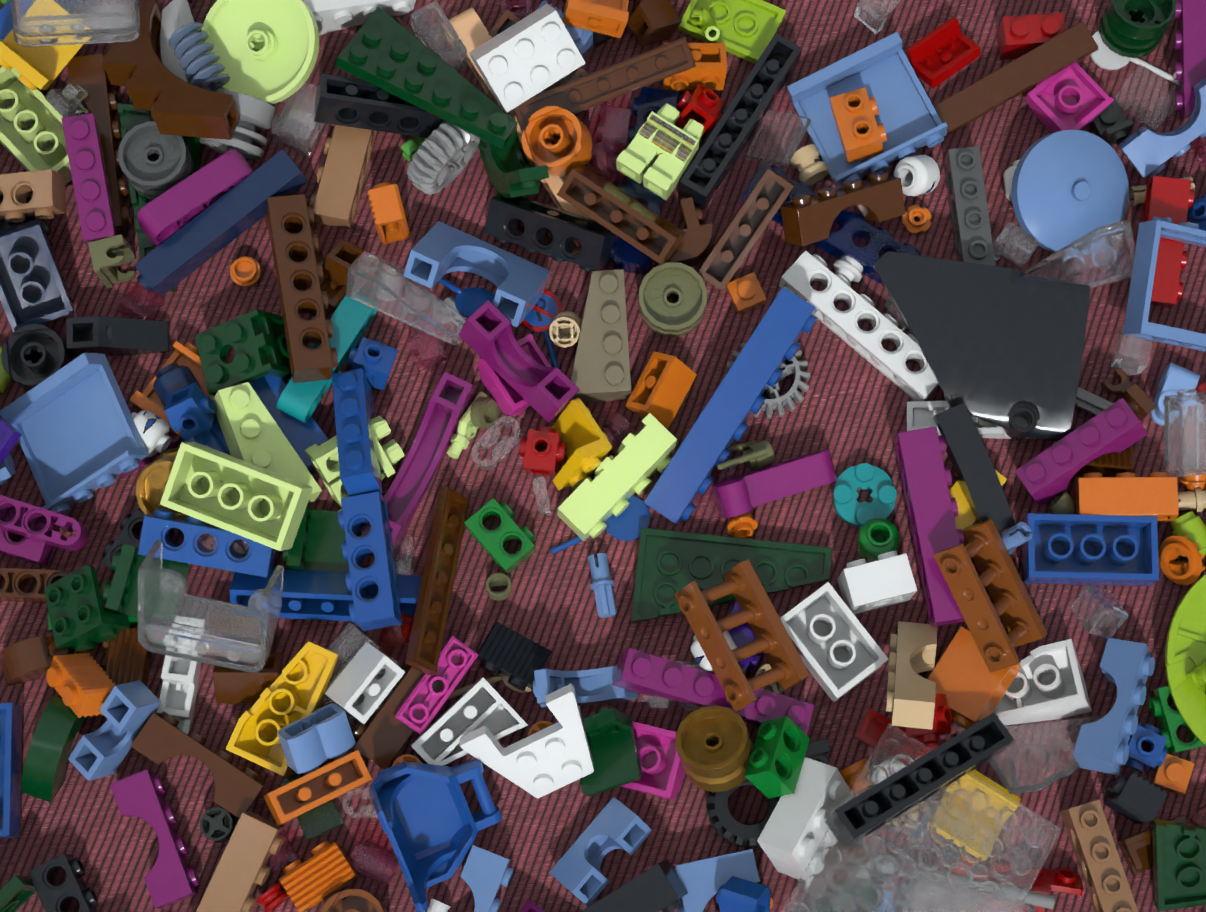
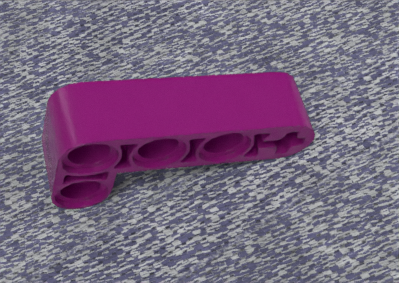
M237 149L225 152L142 207L137 214L140 229L155 248L253 173L254 170Z
M825 449L712 484L711 487L720 516L730 518L753 510L752 507L832 483L837 480L829 449Z
M0 495V529L68 551L81 550L87 544L89 538L88 531L74 518ZM16 508L14 519L5 522L4 515L6 511ZM40 518H46L45 528L36 532L34 530L36 521ZM58 528L67 532H73L74 530L76 534L74 537L69 536L66 538L58 532Z

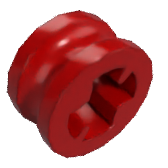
M280 882L272 886L257 899L258 905L263 904L265 906L264 912H272L289 897L287 892L281 891L282 885Z

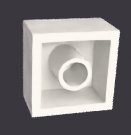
M896 551L878 555V561L866 563L865 559L849 562L846 564L847 568L843 569L837 579L842 600L854 615L909 601L917 592L907 553L897 555Z

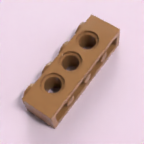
M53 169L0 174V196L3 195V201L0 204V220L23 222L25 217L35 216L37 219L48 220L53 219L54 214L66 213L65 176ZM33 192L32 199L26 203L27 196Z
M1100 799L1060 811L1094 911L1138 912Z

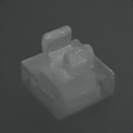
M68 84L64 90L51 89L45 96V99L63 118L84 115L88 112L81 104L87 97L88 92L79 84L76 88L72 84Z

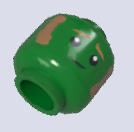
M874 518L865 522L861 526L856 539V549L859 556L868 563L878 561V555L897 551L899 545V533L896 526L883 518Z

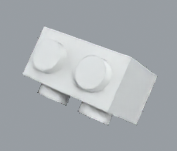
M365 642L325 694L357 720L365 724L404 675L405 671L382 652Z

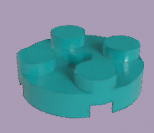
M861 463L846 469L837 478L832 495L834 510L846 524L859 528L865 522L874 518L887 519L894 509L897 491L893 481L886 472L868 463ZM859 489L863 491L869 490L871 492L869 497L872 502L863 501L859 503L856 500L859 496L856 491Z

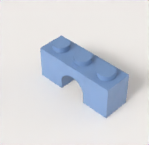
M140 680L114 686L99 710L107 718V721L96 731L83 735L68 760L88 781L114 774L131 749L130 745L161 701Z
M613 797L549 873L589 907L610 882L602 875L600 870L601 862L605 855L612 850L622 849L632 856L653 830L634 812Z

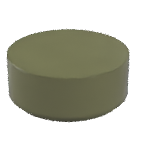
M479 397L474 401L470 417L475 427L490 429L494 426L499 413L496 401L487 397Z

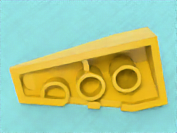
M308 641L282 670V673L271 686L262 692L254 705L238 719L225 750L282 776H293L295 771L288 766L277 732L294 721L306 718L321 707L339 654Z

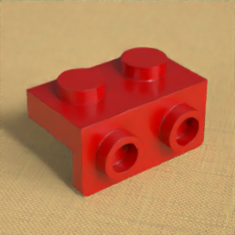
M955 17L939 25L935 30L919 41H916L907 49L909 62L916 75L932 88H935L981 56L980 47L960 31L959 20Z

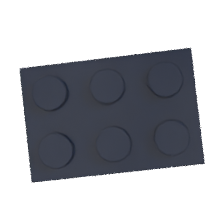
M35 219L0 231V302L13 332L24 325L42 324L74 313L72 297L41 219Z

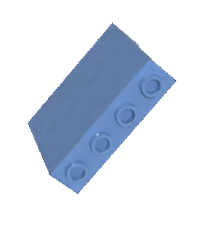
M898 32L787 86V96L812 144L816 145L821 161L825 162L830 170L828 175L836 189L843 187V183L846 181L861 180L862 177L870 173L883 172L889 167L888 164L898 159L902 160L908 156H914L917 153L916 150L926 145L928 148L940 144L945 139L944 136L947 135L948 125L946 122L942 123L902 49L903 42ZM866 87L868 97H875L879 115H875L877 124L883 123L887 141L882 142L884 153L848 164L832 114L830 97Z
M81 354L0 411V415L22 434L18 441L46 503L42 508L62 515L71 511L70 507L74 504L92 498V492L98 488H104L116 482L115 477L121 473H127L136 469L139 466L138 462L149 455L105 354Z

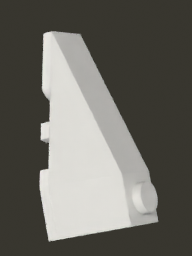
M1072 639L1039 646L1030 652L1031 655L1020 661L1022 668L994 710L1004 726L1056 720L1092 712L1085 680ZM956 724L958 731L966 730Z

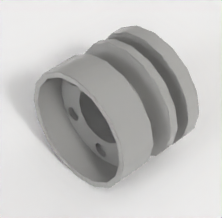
M214 89L213 92L232 94L234 96L240 120L231 140L200 137L199 142L220 154H224L231 149H237L245 159L262 160L264 151L254 145H266L267 139L255 132V130L270 129L276 108L252 96L229 90Z

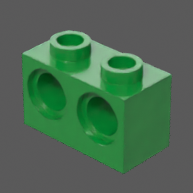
M493 498L466 520L464 524L469 533L502 571L509 575L536 552L535 545L533 544L536 538L525 525L521 528L517 526L512 520L515 514L505 502L499 505ZM488 517H498L501 520L500 526L495 530L486 529L484 521ZM510 540H517L522 544V548L518 553L509 554L504 550L505 544Z
M1169 686L1151 691V698L1148 699L1149 709L1152 716L1157 717L1160 727L1159 735L1167 738L1164 746L1168 749L1167 753L1175 754L1204 747L1205 744L1190 730L1179 711L1169 707L1167 703V698L1171 694ZM1178 726L1185 727L1189 733V739L1186 743L1180 741L1177 737L1176 730Z
M787 716L762 721L744 777L768 799L794 794L810 738Z

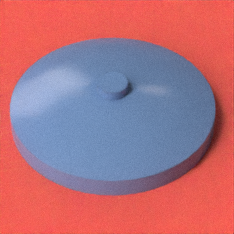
M1063 130L1045 135L1025 151L1017 164L1011 192L1013 209L1018 223L1025 234L1041 248L1061 255L1091 252L1108 242L1118 231L1124 220L1129 202V183L1125 167L1115 150L1095 134L1082 130Z

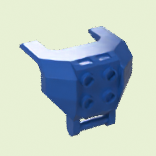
M473 759L456 767L405 761L381 771L370 786L369 793L384 833H387L417 912H425L429 906L426 896V889L453 877L472 847L478 831L494 825L502 819L501 811L498 806L494 805L483 777L484 768L481 760ZM471 780L482 810L473 814L470 812L460 786L461 783Z

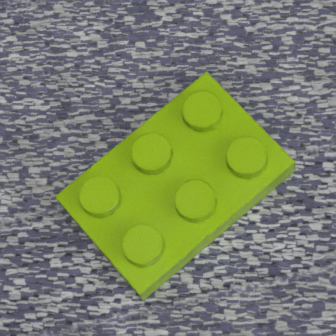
M691 0L678 30L706 43H725L726 52L756 64L775 33L777 34L786 16V10L763 0ZM703 7L710 11L720 30V36L717 40L709 41L701 30V25L691 24V11L693 9L701 10Z

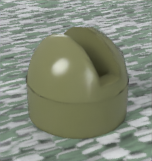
M1064 490L1050 503L1048 509L1053 514H1073L1076 509V501Z
M495 573L487 579L486 591L489 597L495 601H503L509 597L512 585L507 575ZM504 589H507L506 591H500V592H492V591H491V590H504Z

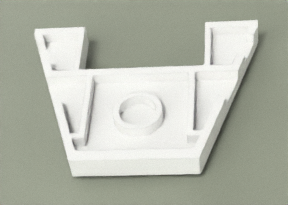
M572 683L545 696L546 705L559 722L505 748L499 744L486 725L460 737V747L537 799L593 773L594 762Z

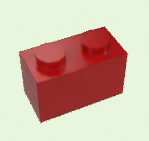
M1064 13L1002 17L996 31L1000 60L1019 58L1065 32Z

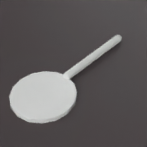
M1099 31L1092 36L1098 45V50L1090 54V57L1099 67L1107 70H1119L1131 61L1179 85L1178 80H1174L1173 75L1139 58L1123 57L1111 51L1103 43Z

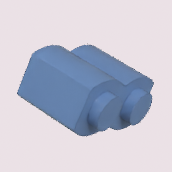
M335 703L323 706L309 714L306 718L294 721L277 732L288 766L298 774H308L317 770L319 765L328 758H340L356 744L345 710Z

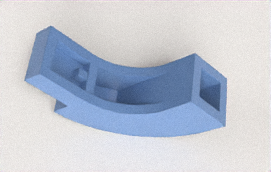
M617 665L580 671L552 669L534 671L533 692L537 698V704L548 708L545 699L546 695L571 683L575 689L578 706L639 699L637 692L612 685Z

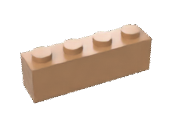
M332 124L335 127L332 137H327L324 154L327 155L325 165H320L317 173V183H320L317 194H312L309 206L312 205L316 223L352 230L377 131Z
M250 810L242 812L196 912H251L257 898L253 897V894L258 885L262 886L270 873L271 868L267 864L271 855H277L283 845L285 837L281 836L284 827L281 825L277 826L275 822Z

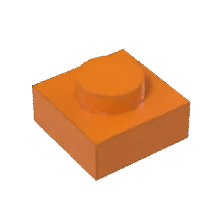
M755 272L735 279L725 287L737 314L762 305L767 301Z
M1167 753L1163 764L1160 767L1156 765L1151 784L1154 783L1155 786L1184 795L1186 794L1195 763Z

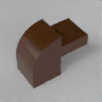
M689 197L681 199L679 206L684 226L682 231L686 234L667 262H679L693 267L699 264L710 250L713 226L712 223L704 224L700 206L695 207L693 198Z
M341 239L326 256L323 281H319L321 291L326 290L328 309L324 310L330 314L335 312L350 288L357 289L369 255L368 252L344 239Z
M53 635L43 638L35 636L6 647L0 653V662L7 687L39 679L50 668L53 656L75 654V651L56 648Z

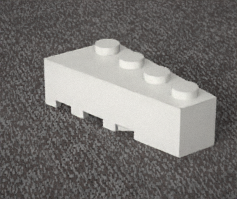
M304 0L315 17L319 35L364 24L378 6L389 16L405 15L413 11L416 0Z

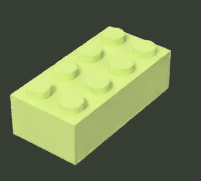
M0 67V143L27 171L53 169L65 176L66 185L72 180L61 119L65 117L38 89L32 91L18 79L20 73L14 68L6 70L4 67Z
M181 442L160 505L278 551L292 549L313 487L197 442Z

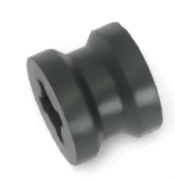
M220 807L207 810L200 820L202 834L206 838L217 842L230 839L237 825L235 816Z

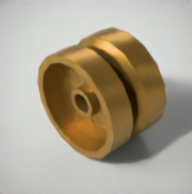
M179 448L168 449L157 456L138 478L135 494L138 505L145 515L154 513L155 509H165L173 511L174 517L187 518L186 514L160 505Z
M718 705L702 707L691 712L680 723L675 735L676 749L690 782L698 788L710 792L728 791L741 785L746 779L744 775L753 749L748 729L741 716L730 708Z

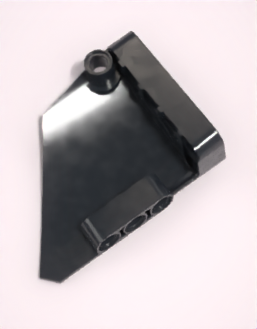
M887 251L873 264L875 271L918 343L950 408L965 403L971 416L1004 428L1006 434L1015 440H1023L1030 437L1058 442L1070 433L1084 349L1090 285L1023 276L1021 271L1012 268ZM1013 418H1024L1028 423V427H1018L1014 423Z

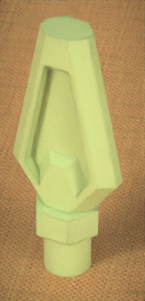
M484 392L478 393L458 421L457 432L452 435L450 439L452 444L447 451V454L454 459H458L462 450L467 449L470 443L469 440L477 432L478 428L472 424L470 413L472 405L477 398H489Z

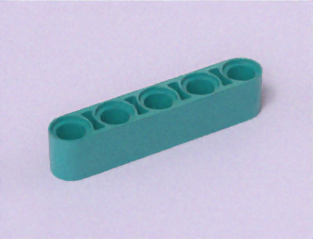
M354 288L349 289L330 318L333 338H329L330 348L336 349L338 367L333 368L332 374L340 372L349 357L352 347H356L374 319L380 305L379 301ZM314 343L311 349L318 348V344ZM332 377L328 380L293 383L291 378L283 390L276 408L306 423L331 386Z

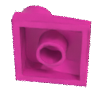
M1077 63L1041 82L1025 98L1032 113L1051 133L1063 130H1082L1114 102V99L1109 97Z
M532 334L517 340L523 351L534 361L543 366L551 367L534 341ZM483 358L479 360L477 366L481 380L502 412L510 416H517L522 414L527 407L531 406Z
M632 721L642 776L639 780L620 787L651 794L662 799L674 800L682 787L685 771L676 749L675 735L677 732Z

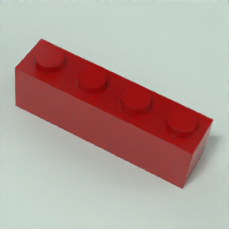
M1153 176L1147 180L1142 222L1152 221L1155 216L1172 218V223L1178 225L1182 222L1191 223L1190 220H1187L1188 208L1192 207L1195 195L1194 190L1190 189L1191 180ZM1160 237L1150 305L1171 307L1177 304V300H1181L1183 282H1179L1181 269L1184 270L1187 262V251H1183V242Z

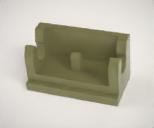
M122 234L88 242L94 272L107 288L114 287L113 284L131 280L136 276L134 271H128L127 273L119 271L123 263H130L136 260L133 249Z

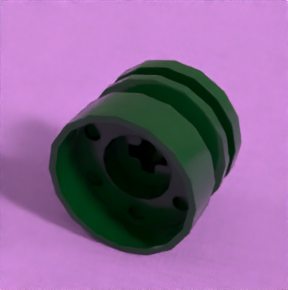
M1109 0L1099 21V34L1103 43L1111 51L1123 57L1138 58L1147 56L1160 43L1175 13L1176 1Z

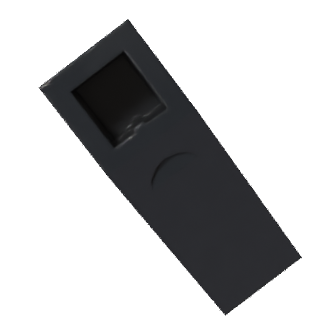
M104 316L66 318L67 349L75 358L83 353L105 354L106 357L169 353L168 321Z

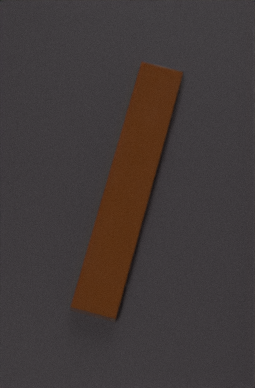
M1083 21L935 105L934 108L942 123L946 122L948 125L946 136L1097 51L1098 45Z
M683 37L537 94L514 108L513 111L523 133L531 115L541 108L558 106L576 114L692 69L696 65L686 38Z
M448 486L440 488L405 660L406 664L427 675L437 673L465 528L464 522L467 518L470 502L468 498Z

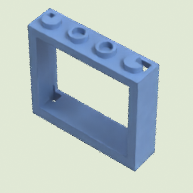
M1154 216L1152 221L1139 223L1123 335L1206 352V334L1148 322L1160 237L1206 248V231L1200 230L1198 224L1182 222L1178 225L1172 223V218Z

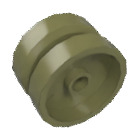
M666 262L654 267L644 276L639 287V311L644 323L653 332L664 337H680L691 333L701 323L706 312L707 288L703 278L692 267L679 262ZM675 296L678 301L670 303L668 302V297Z

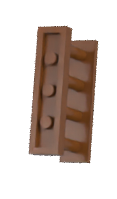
M991 518L962 530L966 544L965 547L962 543L936 552L933 556L989 671L993 672L1020 662L1013 648L1014 645L1018 647L1043 639L1048 633ZM971 558H973V560H974V562H975V564H976V567H977V569H978V571H979V573H980L979 576H978V573H977V571H976V569H975V567H974V565H973V563H972V561H971ZM986 587H987V589H988V591H989V593H990V595H991V597H992V599H993L994 604H992V602H991V600H990V598H989V596H988V594H987V592H986V590H985ZM1000 616H1001V618H1002V620H1003V622H1004V624H1005V626H1006V628H1007V630H1008V632H1009L1008 634L1006 633V631H1005V629H1004V627H1003V625H1002V623H1001V621H1000V619H999Z
M749 559L738 563L723 575L726 582L700 591L696 581H693L675 594L680 610L688 620L724 690L726 699L731 703L735 712L740 711L757 700L754 691L779 681L784 691L810 676ZM732 593L741 611L716 621L707 603ZM748 622L756 640L731 650L723 632ZM763 651L772 669L747 680L738 662Z

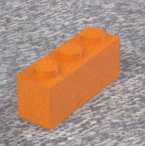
M1130 472L1118 473L1116 477H1103L1102 473L1083 474V478H1078L1076 482V515L1157 516V521H1175L1179 515L1177 477H1168V473L1165 472L1148 474L1149 477H1136L1135 473Z
M356 750L267 793L263 797L277 826L371 781L372 778L359 750Z

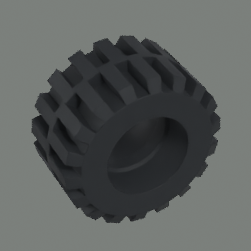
M745 779L741 785L728 791H709L706 810L709 815V822L715 828L716 833L726 839L728 843L740 845V847L759 846L757 840L781 796L770 799L766 797L767 812L759 822L747 825L733 818L729 810V798L738 787L744 785L754 786L748 779Z

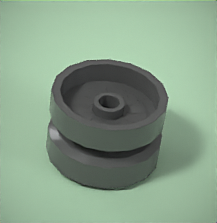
M147 121L134 126L124 135L119 145L118 161L122 172L127 177L131 186L140 195L148 199L154 200L194 173V161L183 137L160 134L156 121Z

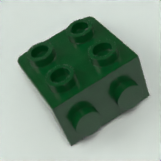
M307 504L292 549L283 550V561H287V566L290 569L333 572L349 571L348 560L344 559L341 542L346 540L345 530L341 529L339 524L338 512L312 509ZM361 528L358 532L359 537H361Z
M123 544L121 551H116L111 566V569L115 570L112 583L107 582L103 592L102 601L106 602L105 608L112 612L164 625H173L177 618L190 571L189 565L183 562L138 555L139 549L137 547Z
M84 565L45 588V597L56 648L75 650L76 653H87L94 650L95 645L117 638L118 633L130 627L128 615L104 612L94 566Z
M603 707L596 710L594 715L586 718L581 717L594 762V772L580 778L583 794L594 796L639 780L642 776V769L631 716L616 710L614 707Z

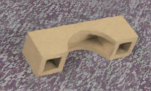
M898 621L897 634L891 633L886 712H892V726L930 730L933 728L936 682L925 679L918 675V673L934 669L937 626L931 627L930 624Z

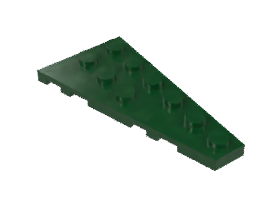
M1153 819L1154 905L1158 912L1206 905V827Z

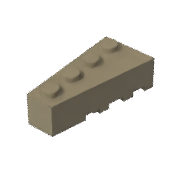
M624 269L592 271L571 381L579 388L573 399L580 398L583 403L628 400L631 395Z

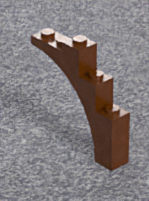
M144 0L139 12L135 14L134 22L129 33H126L124 42L112 41L108 52L103 56L102 66L104 71L107 72L111 85L127 86V93L131 96L135 109L151 110L152 119L156 121L160 134L231 140L240 120L234 96L191 85L175 76L161 63L157 53L162 17L155 0Z

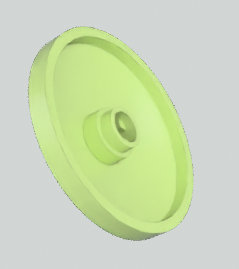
M217 0L209 10L203 23L204 26L201 31H206L209 35L205 42H212L214 45V49L210 53H217L220 57L214 64L222 63L225 66L224 71L219 75L228 74L230 76L229 82L218 89L252 96L271 105L281 102L297 92L311 75L317 61L319 52L318 26L312 11L304 0Z

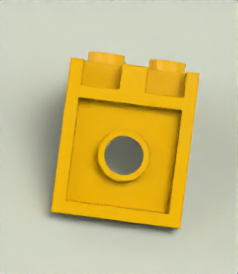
M36 0L5 39H0V65L6 70H11L12 68L20 73L18 79L32 91H36L37 88L47 90L92 36L93 32L54 0ZM47 27L55 29L58 34L56 43L50 46L43 44L40 40L41 31Z

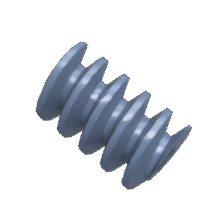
M199 22L186 24L177 29L169 39V45L174 49L175 57L180 60V67L185 71L186 79L191 81V85L209 91L224 86L229 82L230 76L228 74L219 75L224 71L225 66L222 63L214 64L220 57L217 53H210L214 49V45L212 42H205L209 37L206 31L198 32L204 25Z

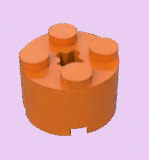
M547 106L531 115L528 120L529 123L522 133V147L527 157L537 166L547 165L548 173L551 176H568L572 168L589 163L592 157V137L587 126L572 112L558 106Z

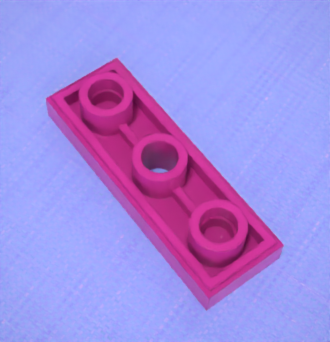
M451 635L441 648L437 673L432 675L423 673L393 716L422 735L479 654ZM435 680H440L442 683L438 691H433L432 684Z

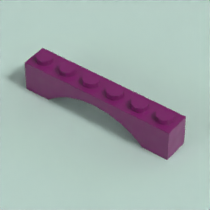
M445 371L429 401L413 444L398 474L384 496L387 502L393 557L451 443L452 435L457 431L458 421L468 409L475 395L473 384ZM366 525L361 537L369 533L371 525Z
M628 648L619 656L612 683L614 686L644 695L672 699L700 707L718 705L734 711L731 703L725 697L724 690L716 674L632 648ZM760 688L754 691L757 700L736 712L744 722L757 728L760 727L762 721L787 716L807 735L814 704Z

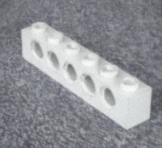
M805 250L783 274L779 287L788 289L815 306L817 309L815 316L913 400L926 401L939 386L912 334L906 335L898 328L899 325L893 317L886 313L883 315L875 309V304L868 296L862 293L859 295L850 288L851 284L841 274L835 275L827 268L826 262L817 254L811 255ZM812 281H821L826 289L816 291L810 286V283ZM838 300L845 301L850 309L840 311L835 308L834 302ZM861 320L869 321L873 326V330H861L858 322ZM890 340L896 344L897 350L887 351L882 347L881 342ZM914 360L919 363L921 370L918 372L910 371L906 367L905 362Z

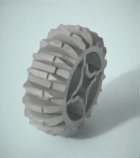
M447 121L440 124L438 129L433 130L432 134L425 138L423 144L418 147V151L412 156L413 160L409 163L407 170L408 179L413 182L412 184L419 191L422 190L425 194L432 195L440 192L444 187L447 188L462 173L464 168L468 166L469 161L478 150L480 138Z
M745 342L741 343L740 345L741 351L746 345ZM801 350L797 351L791 361L786 358L785 363L780 367V370L783 371L781 378L773 388L768 386L765 390L768 399L765 400L759 412L753 415L755 418L759 417L761 411H766V419H771L773 410L776 411L779 417H783L785 414L784 407L793 412L796 408L793 401L797 403L803 402L804 396L800 392H808L809 385L804 381L809 380L811 375L807 371H802L808 367V361H797L802 356ZM733 351L732 358L734 361L739 356V351ZM731 361V362H728V363H727V367H726V368H727L728 370H730V368H731V366L733 365L734 361ZM792 374L793 386L786 394L780 397L778 383L785 380L786 376Z

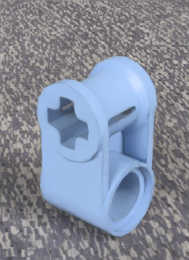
M1169 362L1162 374L1158 391L1153 401L1157 407L1150 412V416L1156 424L1170 426L1185 412L1190 397L1198 384L1200 374Z

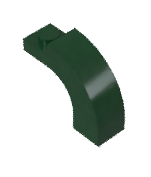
M516 129L503 149L480 138L479 150L483 165L492 185L498 193L506 198L539 193V180L549 178L547 165L529 167L520 150Z
M60 694L52 696L39 720L26 755L21 781L22 793L50 803L66 780L69 753L76 734L86 719L84 716L78 718L73 710L63 703Z

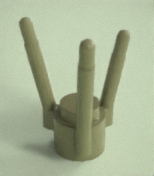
M753 439L745 443L730 445L727 449L728 451L744 450L743 455L720 463L717 468L722 470L745 462L749 469L754 467L752 471L774 463L775 455L768 440L756 442Z

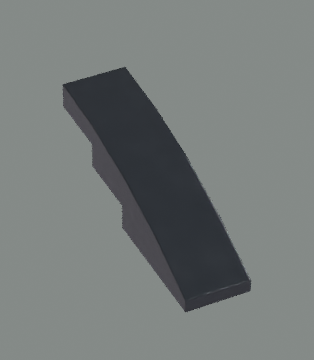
M965 403L935 415L933 419L947 445L946 452L959 476L958 483L977 522L980 523L992 518L999 533L1015 526L1014 518L996 471Z

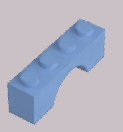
M1206 77L1193 86L1195 106L1185 124L1170 132H1154L1141 126L1117 145L1143 178L1147 175L1152 177L1159 173L1165 167L1164 162L1173 155L1179 157L1188 151L1191 147L1189 143L1198 136L1201 138L1206 137Z
M1108 638L1100 668L1106 680L1117 687V698L1107 715L1098 721L1081 726L1073 756L1080 768L1119 776L1121 766L1125 765L1128 761V742L1130 735H1134L1137 730V712L1139 705H1143L1147 693L1145 684L1148 676H1152L1154 672L1155 658L1152 657L1145 643Z
M472 845L460 877L469 885L475 901L474 912H498L502 900L497 899V895L501 886L507 888L514 871L513 868L509 867L511 860Z

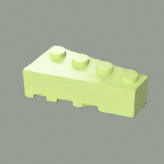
M249 382L218 390L213 402L216 407V416L231 456L313 487L308 503L314 502L322 492V489Z
M651 413L642 420L644 426L637 435L630 433L622 441L617 450L618 455L615 458L612 455L607 456L595 470L594 474L596 477L593 480L590 477L586 478L558 507L557 516L583 541H586L590 536L595 539L607 527V524L604 522L612 514L616 517L619 516L630 504L627 500L635 492L638 495L642 494L652 483L649 478L657 471L663 473L670 463L677 439Z

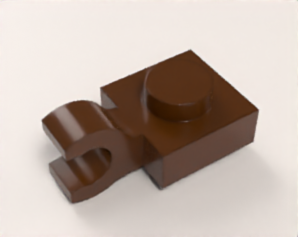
M1119 368L1113 373L1119 381L1118 385L1111 384L1107 378L1101 383L1102 388L1107 393L1121 395L1119 399L1123 398L1139 421L1157 407L1136 383L1132 384L1128 380L1126 373Z

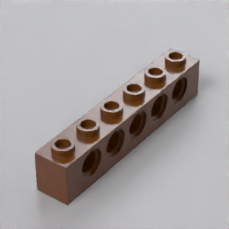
M305 194L267 197L266 215L293 383L331 379L333 368L338 367L336 349L330 348L329 338H333L331 319H325L324 309H328V298L326 290L321 291L319 281H323L322 263L316 262L315 252H319L317 233L311 234L310 224H314L312 205L307 206ZM295 228L300 232L293 234L289 233L287 229ZM300 256L304 261L295 262L291 257ZM303 284L308 286L309 289L301 291L295 288V286ZM302 313H309L313 315L314 318L310 320H305L301 318L299 315ZM307 342H314L318 344L319 347L316 349H309L306 346H304V344Z

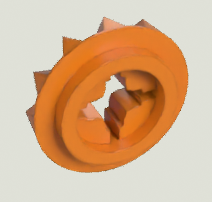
M1176 534L1166 538L1161 543L1158 552L1159 564L1163 573L1168 579L1179 585H1190L1201 578V572L1206 569L1202 564V559L1205 555L1199 553L1197 549L1199 543H1192L1189 535L1179 536ZM1181 555L1183 557L1186 556L1189 561L1185 563L1180 562V560L1175 561V559Z

